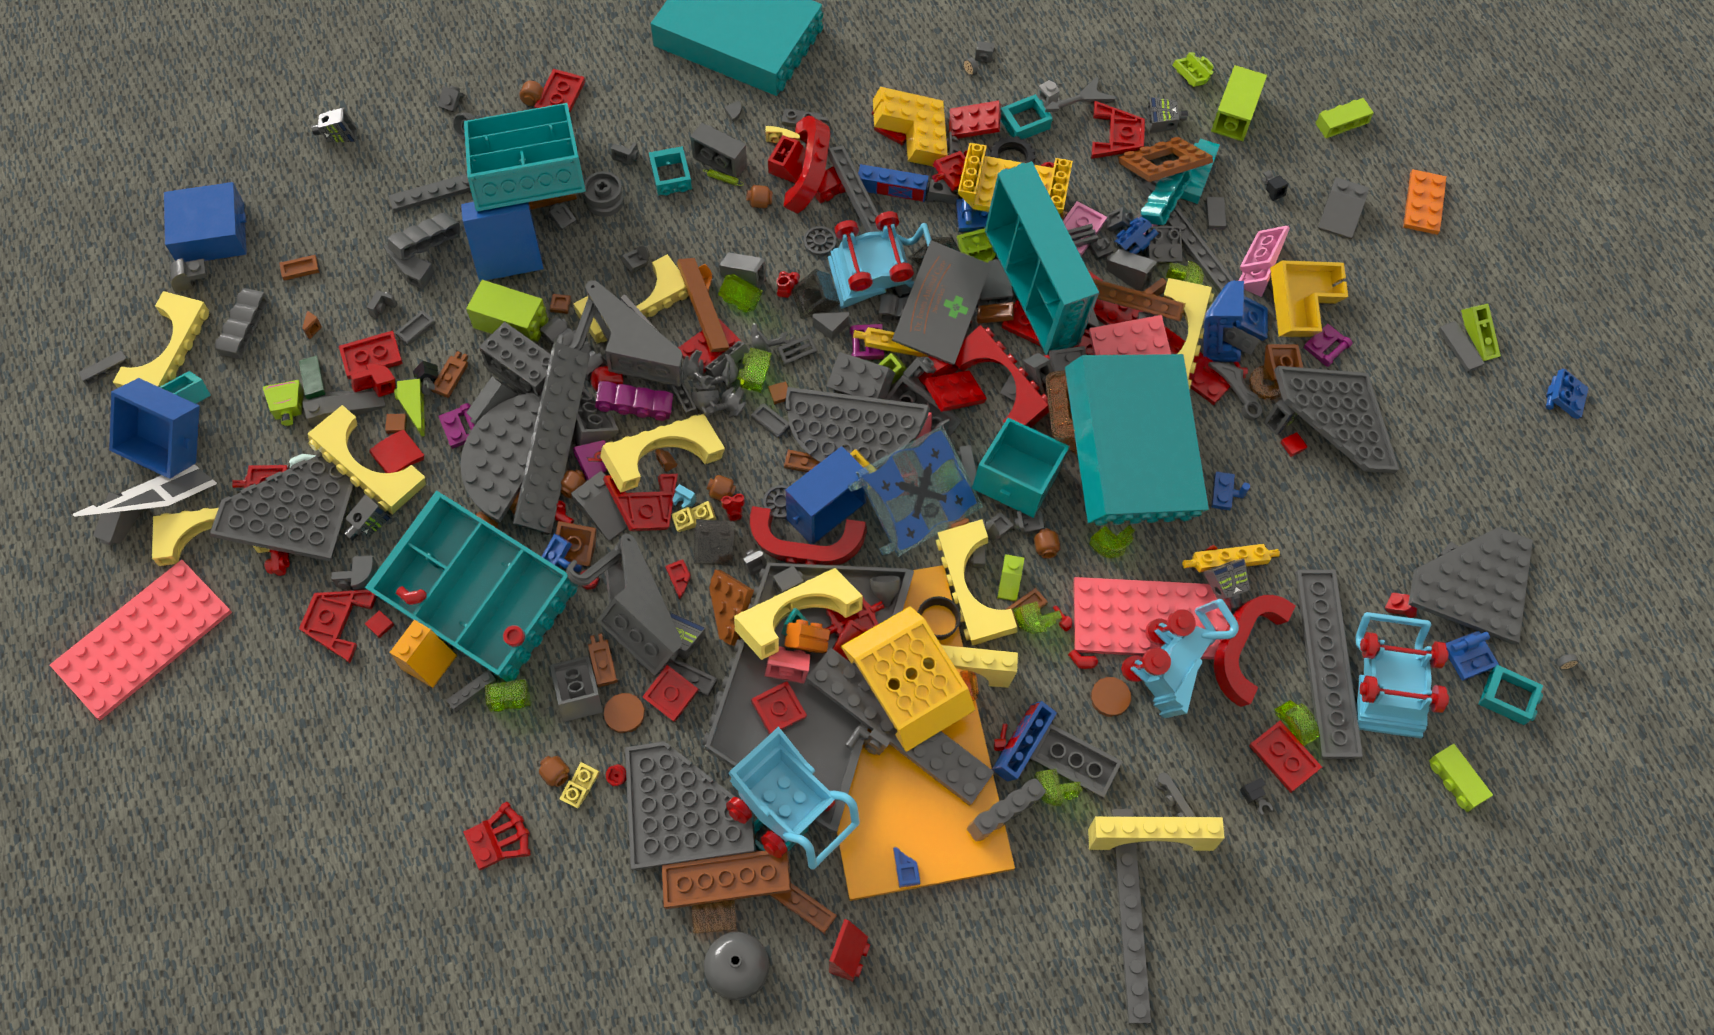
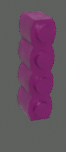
M600 381L595 408L603 412L614 410L621 415L635 414L640 418L651 416L656 420L664 421L669 419L671 415L673 393Z

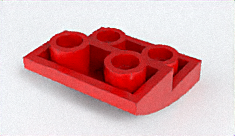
M405 430L385 438L369 450V453L385 473L402 471L410 465L423 461L425 456Z

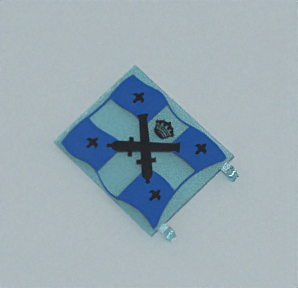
M943 425L858 470L856 474L859 479L848 485L851 492L863 487L890 541L889 544L879 549L882 555L895 551L898 557L935 536L938 532L950 527L951 524L962 520L983 507L976 491L972 489V483Z

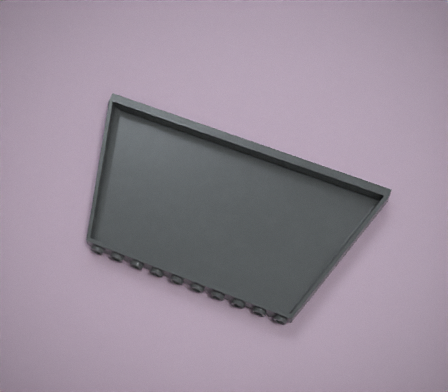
M767 563L766 569H761L758 580H761L760 586H755L753 592L754 604H749L748 609L777 596L778 593L773 587V576L792 566L795 567L797 572L800 571L803 574L804 582L836 568L863 595L865 601L871 606L880 602V600L872 592L870 579L885 575L898 576L900 579L899 592L892 600L891 606L884 607V609L875 613V618L880 624L903 611L914 571L907 568ZM814 607L799 610L810 623L823 624L822 628L831 626V621L826 614L827 608ZM786 616L775 628V633L779 637V646L789 651L798 650L785 646L786 636L781 634L788 618ZM836 633L829 635L827 652L830 648H833L839 637ZM743 639L736 642L734 651L737 654L735 658L730 660L728 669L731 672L729 677L725 676L721 687L725 689L723 696L718 695L715 705L718 707L716 714L712 713L709 722L712 728L710 733L706 732L702 743L706 745V751L732 768L769 736L751 699L787 681L764 676L768 657L761 660ZM804 651L806 654H810L807 677L826 653ZM806 680L804 684L788 681L807 717L782 730L804 759L815 769L813 775L829 791L835 790L848 794L864 738L860 736L852 749L847 748L845 744L858 726L866 730L868 728ZM717 727H722L721 731H716ZM835 799V805L829 811H823L813 822L826 831L836 834L845 802Z

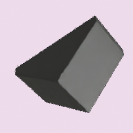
M849 312L813 314V327L831 340L849 325Z

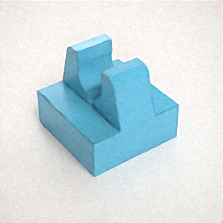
M679 484L675 489L673 505L676 506L679 501H683L682 509L692 507L696 502V495Z

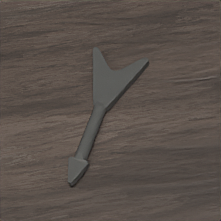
M1095 77L1077 96L1056 103L1052 101L1046 107L1045 112H1058L1060 108L1077 102H1114L1116 97L1099 92L1097 90L1099 78Z

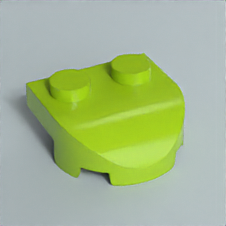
M1189 52L1186 58L1175 60L1172 65L1193 87L1206 84L1213 74L1212 69L1214 67L1204 56L1198 58L1194 52Z
M985 228L956 237L961 253L986 263L992 261L996 255L985 233Z

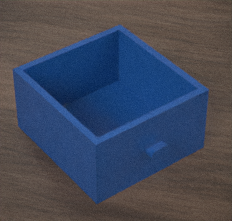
M233 182L164 192L165 245L175 261L181 258L185 262L198 259L207 261L247 255L244 202Z
M474 202L461 204L463 224L479 282L481 280L496 279L544 269L529 202L477 212Z
M137 378L111 391L109 451L171 479L196 463L200 406L143 379Z
M841 446L785 490L787 520L810 544H815L866 503L867 483L862 480L860 475L868 474V472Z

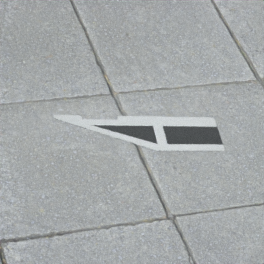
M193 465L171 479L161 475L122 492L123 496L98 507L92 505L73 513V516L165 507L217 483L196 465Z

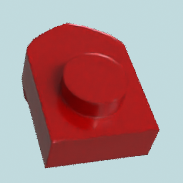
M1391 594L1385 606L1388 613L1406 615L1408 618H1415L1417 616V608L1408 605L1410 595Z

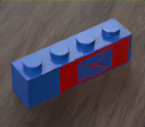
M860 164L858 175L867 192L925 202L929 176Z
M1043 701L1031 704L991 770L1007 782L1018 779L1057 712Z

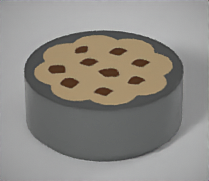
M972 57L964 60L963 67L968 75L976 74L978 72L976 60Z
M1567 654L1560 657L1556 663L1560 670L1576 666L1579 660L1575 654Z

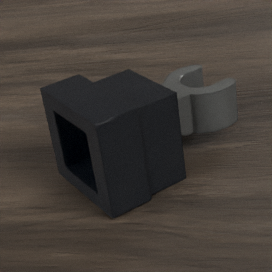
M1269 170L1263 172L1262 174L1265 178L1261 180L1264 184H1267L1266 190L1271 200L1275 201L1286 196L1289 183L1281 175L1274 178Z
M422 361L413 370V375L423 382L422 393L430 395L429 390H435L433 382L438 378V366Z
M1263 778L1244 785L1240 789L1248 804L1256 801L1259 816L1264 815L1262 811L1263 806L1267 808L1268 812L1273 810L1272 805L1263 799V796L1266 795L1263 787L1266 785Z

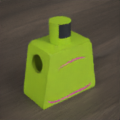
M294 380L263 386V391L273 417L276 420L281 419V424L284 426L292 425L293 416L302 414L304 388L300 381Z

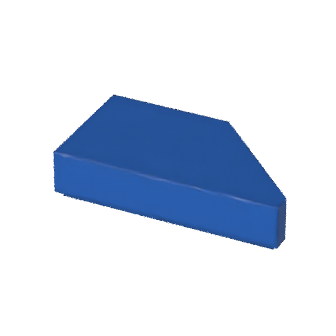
M894 847L893 852L899 888L920 885L917 862L911 857L909 858L897 847Z

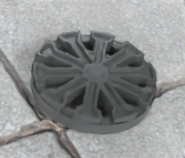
M813 227L804 235L805 249L816 256L828 255L836 247V235L827 227Z
M773 486L764 495V508L771 510L776 508L773 513L774 518H787L785 490L789 486Z

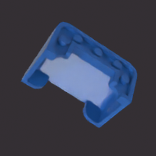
M1234 280L1228 282L1205 313L1203 356L1208 357L1213 362H1240L1241 350L1223 341V329L1236 327V320L1243 322L1244 281Z

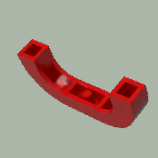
M806 116L796 124L795 133L800 135L801 141L807 143L805 159L798 181L785 193L783 207L796 214L805 209L817 193L826 168L830 129L827 124L813 116Z
M752 506L750 513V528L759 547L767 555L777 560L785 561L788 564H843L859 552L867 533L866 522L846 519L844 534L833 545L819 546L783 541L771 533L773 520L771 509Z
M1263 595L1243 603L1233 615L1239 625L1238 633L1231 639H1220L1221 642L1214 658L1216 680L1226 697L1240 707L1250 705L1258 689L1256 685L1243 676L1240 670L1239 657L1259 616L1269 619L1276 625L1289 621L1296 605L1283 597ZM1227 622L1228 627H1227L1226 631H1229V630H1230V625H1229V623Z

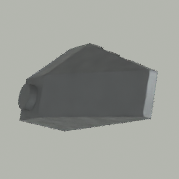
M903 374L886 397V400L929 405V412L932 413L931 429L940 422L950 419L951 423L946 430L950 436L962 421L951 410L941 412L926 386L916 378H907L905 374Z
M584 387L573 432L577 446L602 440L606 442L619 431L614 418L610 414L607 415L605 412L595 408V402L592 400L593 396Z
M354 391L325 392L326 394L309 400L306 397L303 398L305 415L312 429L342 405L354 416L386 407L384 397H378L375 391H359L355 393Z

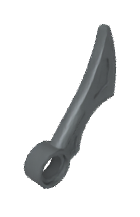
M1209 362L1208 366L1228 382L1243 403L1242 415L1247 420L1257 419L1262 414V406L1259 403L1258 395L1250 391L1243 380L1244 370L1225 363ZM1248 407H1254L1256 414H1251L1248 411Z

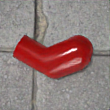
M558 501L555 520L573 524L574 519L566 515V504L563 501Z
M401 586L396 591V594L409 605L421 603L427 597L423 589L409 592Z
M1075 649L1068 654L1080 669H1093L1098 664V659L1095 656H1081Z

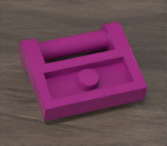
M882 324L853 325L849 328L853 347L851 356L864 360L884 359V350L865 347V351L860 352L859 338H853L855 330L865 332L868 327L882 330Z
M1327 324L1322 328V332L1314 335L1303 348L1326 367H1329L1333 360L1343 350L1348 349L1353 342L1349 337H1344L1331 325ZM1336 341L1340 343L1329 355L1323 354Z
M469 403L438 416L451 449L464 445L469 435H466L459 418L460 416L465 415L471 430L475 426L470 421L472 418L466 413L471 407Z

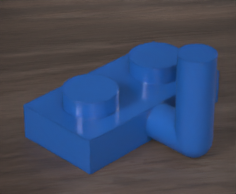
M1216 471L1211 508L1230 511L1233 497L1244 498L1250 485L1243 483L1240 490L1233 489L1235 475Z
M554 534L542 557L558 568L561 565L567 569L571 562L564 558L572 544L560 535ZM576 564L573 570L580 572L581 565Z

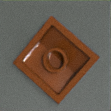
M1298 344L1266 345L1264 367L1273 380H1277L1274 371L1277 366L1303 368Z
M558 521L556 534L572 544L564 559L569 562L576 560L579 565L590 566L596 546L597 528Z

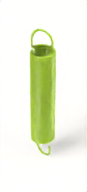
M709 169L707 172L709 177L734 186L738 185L735 184L738 183V178Z

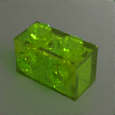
M735 274L725 276L718 295L723 298V301L738 306L737 308L740 311L749 312L756 309L763 290Z
M750 347L749 353H745L742 364H745L744 369H740L738 374L741 388L759 393L762 392L772 353Z
M526 679L485 685L486 705L490 712H500L512 708L521 709L531 706L530 689Z

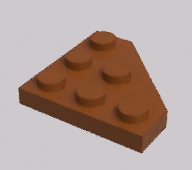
M715 569L709 589L719 638L727 644L735 646L739 639V634L735 631L734 616L748 610L754 590L722 570Z

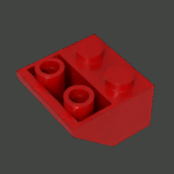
M782 135L768 159V173L796 183L803 170L806 148L798 140Z

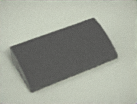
M1052 724L1049 725L1030 758L1102 798L1105 797L1122 763L1121 760Z

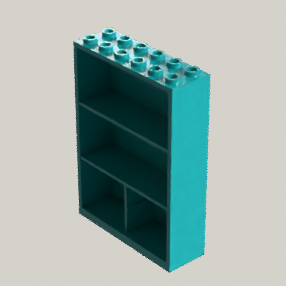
M667 0L650 24L653 46L777 96L780 91L784 90L787 80L792 78L794 69L799 67L802 57L807 55L809 46L814 44L817 34L822 32L824 12H822V4L813 0Z
M567 103L464 121L467 178L476 212L586 192Z
M1033 162L1021 163L1011 169H1003L997 174L985 233L1045 354L1049 355V351L1077 346L1081 342L1099 291Z
M1184 354L1082 355L1067 365L1065 373L1088 523H1095L1096 526L1106 525L1107 522L1119 525L1125 523L1124 521H1130V524L1141 523L1142 520H1147V523H1155L1158 520L1172 522L1175 519L1189 521L1192 520V517L1201 516L1202 512L1209 510Z
M436 490L365 588L413 621L416 620L428 627L439 638L507 683H510L519 675L521 666L529 661L533 649L541 644L542 636L545 632L552 628L556 616L564 611L568 599L576 594L578 585L570 581L565 571ZM401 586L409 592L423 589L427 597L421 603L409 605L396 594V591ZM510 626H518L525 633V640L518 647L509 646L503 639L504 631Z

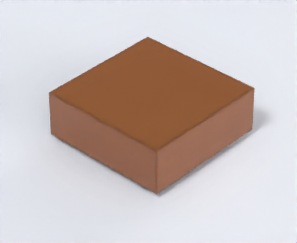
M553 294L550 312L568 314L571 296Z
M786 381L768 386L774 405L786 401L788 387Z
M387 414L386 433H397L401 430L406 432L407 415Z

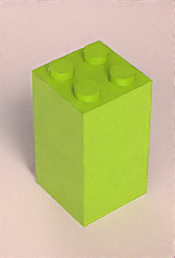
M1234 65L1211 132L1244 141L1267 75Z
M481 280L466 308L473 328L493 334L506 322L534 343L540 340L541 333L539 329L546 325L549 320L543 299L485 280Z

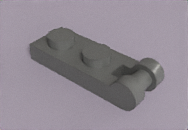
M1167 773L1159 774L1155 780V787L1164 792L1167 804L1177 812L1176 817H1196L1171 777Z

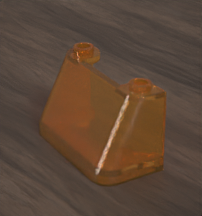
M1065 370L1051 372L1046 377V389L1052 436L1055 440L1070 446L1069 450L1078 455Z

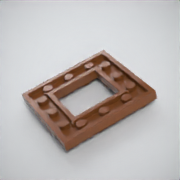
M1174 137L1167 142H1157L1151 147H1141L1138 151L1125 152L1124 155L1118 156V160L1121 165L1148 182H1152L1213 163V156L1180 137ZM1172 153L1179 157L1177 160L1165 161L1158 166L1150 162V160Z

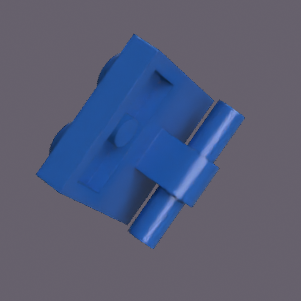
M956 199L959 232H973L984 229L989 212L975 210L964 199Z
M1137 217L1131 221L1130 227L1126 231L1122 230L1117 234L1115 242L1124 250L1135 243L1136 245L1129 252L1137 254L1140 250L1143 251L1151 244L1150 241L1159 233L1153 229L1144 236L1143 234L1152 224L1143 217Z
M1566 369L1558 370L1557 376H1553L1552 383L1548 387L1546 408L1549 410L1553 409L1555 403L1574 419L1582 418L1588 387Z
M1476 631L1445 643L1449 653L1448 658L1462 681L1492 670L1496 665H1499L1485 642L1490 639L1488 632L1480 633Z

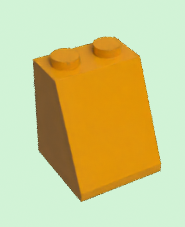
M416 620L411 623L389 652L401 670L434 688L457 657L431 629Z

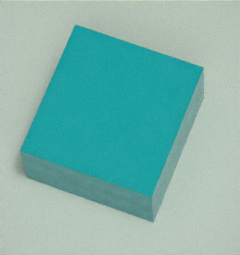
M1007 418L978 465L972 489L1034 518L1059 475L1070 446L1013 419Z

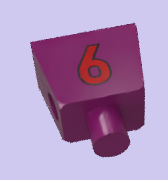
M604 440L580 445L573 449L586 481L600 471L603 473L607 471L600 457L602 446L606 444Z

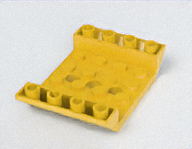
M969 143L958 194L973 209L989 212L997 174L1003 169L1014 168L1021 164V162L985 156L986 145ZM1055 158L1054 168L1034 166L1060 214L1064 210L1073 161Z
M911 606L841 646L851 664L856 663L897 730L895 735L906 752L975 711L967 685L926 620ZM925 659H930L933 662L934 667L932 669H926L923 666ZM906 670H914L916 678L913 680L906 677ZM889 680H896L899 683V688L897 690L890 689L888 686Z

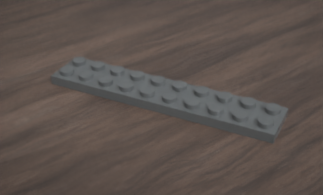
M557 342L552 347L513 521L514 525L548 535L551 534L557 510L556 505L562 487L561 480L565 473L590 358L588 353Z
M1297 570L1295 575L1320 759H1361L1363 753L1336 570Z
M830 648L806 678L807 682L871 731L876 729L891 740L889 744L968 805L974 802L993 775V770L941 731L906 752L895 735L897 733L896 728L860 670L834 649Z

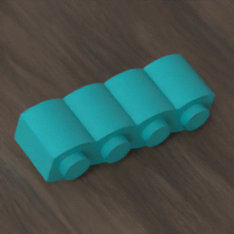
M1200 138L1199 143H1195L1194 146L1212 155L1214 163L1220 145ZM1213 163L1190 170L1192 177L1187 187H1185L1181 199L1196 204L1199 203Z
M1184 171L1160 179L1156 183L1155 190L1149 195L1148 202L1141 209V217L1147 219L1151 224L1164 225L1170 213L1174 210L1177 200L1181 198L1185 187L1189 184L1192 177L1191 171Z

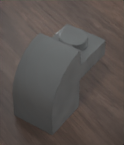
M181 258L174 261L169 268L171 286L175 292L194 289L193 280L208 277L204 259L185 262Z
M354 556L352 571L332 572L331 580L339 588L346 589L352 586L353 590H366L365 587L377 572V562L373 556Z

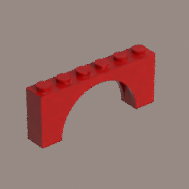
M980 325L963 340L955 364L963 371L983 362H994L1007 367L1015 380L1016 399L1011 412L1003 422L1005 423L1007 418H1010L1031 428L1053 409L1049 405L1051 400L1045 394L1041 395L1038 392L1040 387L1033 380L1030 382L1027 379L1029 374L1023 367L1018 368L1016 366L1017 360L1011 353L1009 355L1006 354L1004 351L1006 347L1000 340L995 341L993 338L995 334L989 327L985 329Z

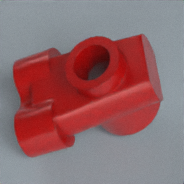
M780 272L776 280L778 297L788 298L792 294L794 286L798 284L800 275L797 272Z
M736 494L734 497H722V508L726 509L728 519L730 521L742 519V507L745 504L744 496Z
M269 549L271 558L267 559L264 563L266 571L269 574H276L278 576L285 575L286 568L290 565L289 553Z

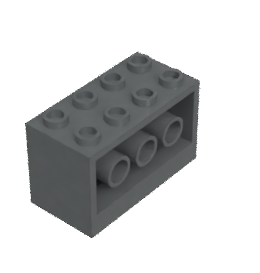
M504 322L479 346L486 368L522 395L535 392L539 396L543 392L551 354Z

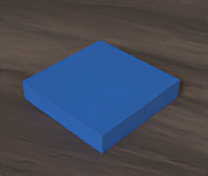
M1244 296L1243 322L1236 320V328L1264 341L1268 338V308Z

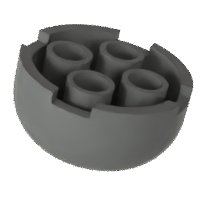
M731 932L722 935L711 944L705 956L704 972L709 986L715 993L725 999L741 1000L755 995L764 986L769 974V958L764 946L757 938L744 932ZM740 959L739 963L736 965L731 963V961H736Z

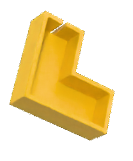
M880 87L873 98V112H875L874 127L906 134L908 162L934 167L933 163L935 160L948 156L943 101Z
M1282 260L1270 267L1279 337H1312L1322 332L1319 303L1336 304L1348 298L1346 282H1341L1333 287L1334 284L1346 278L1344 263Z

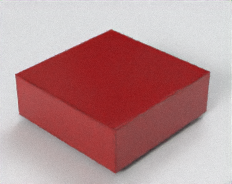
M1298 432L1282 439L1280 442L1290 457L1306 450L1308 447Z
M380 610L365 623L379 639L394 626L393 622Z

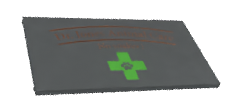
M931 240L892 341L954 366L991 264Z

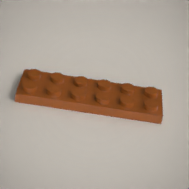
M788 849L781 858L770 855L765 850L662 865L664 908H679L791 892Z

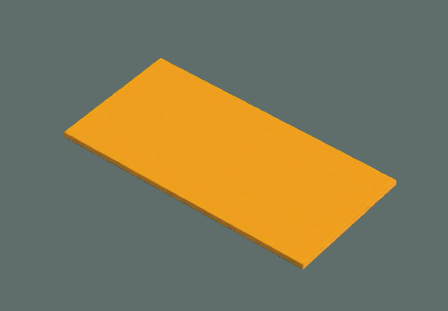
M943 565L913 570L914 573L903 610L911 606L918 612L920 605L931 597L941 596L952 600ZM934 605L927 608L921 615L935 635L947 634L955 628V616L947 607ZM959 627L949 638L938 640L941 645L963 647ZM957 669L969 689L975 711L941 732L992 769L969 671ZM914 673V674H913L910 678H908V679H911V680L915 679V678H916V673ZM892 679L889 680L888 686L892 690H897L899 683ZM890 744L880 755L871 754L865 749V745L862 746L848 793L857 803L860 824L839 844L850 901L1015 869L1005 825L1000 829L994 830L981 841H975L967 830L969 824L980 813L988 811L999 801L993 775L974 802L968 805ZM846 803L838 827L837 837L851 824L850 810ZM894 847H897L901 852L917 862L920 885L899 888L893 852Z

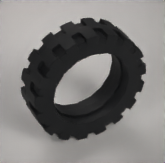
M1018 136L1002 137L993 144L990 150L989 157L998 158L1002 151L1008 149L1017 150L1025 156V163L1031 161L1033 164L1035 163L1036 155L1035 149H1032V144L1027 143L1026 139H1020Z

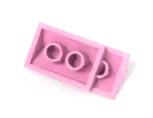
M1288 225L1258 231L1240 266L1243 273L1239 281H1244V290L1262 297L1271 276L1270 267L1276 264L1290 229Z

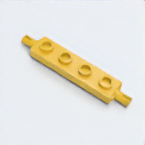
M868 327L865 332L855 330L853 338L864 339L865 347L928 357L926 354L892 341L895 332Z
M1264 544L1200 551L1193 554L1192 560H1183L1182 565L1184 569L1195 567L1198 572H1203L1237 559H1244L1246 567L1269 564L1272 557H1279L1280 551L1279 549L1268 550Z

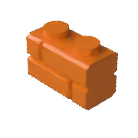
M796 620V623L787 624L785 646L813 653H826L830 631L829 629L822 628L823 624L810 623L808 625L806 620Z

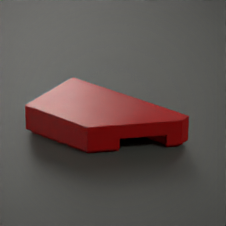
M683 559L665 566L679 599L682 598L691 578Z

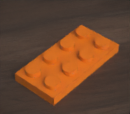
M1412 169L1403 228L1439 234L1447 176Z

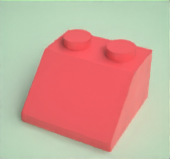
M779 646V652L768 657L764 676L804 684L809 671L810 654H806L802 650L789 651Z

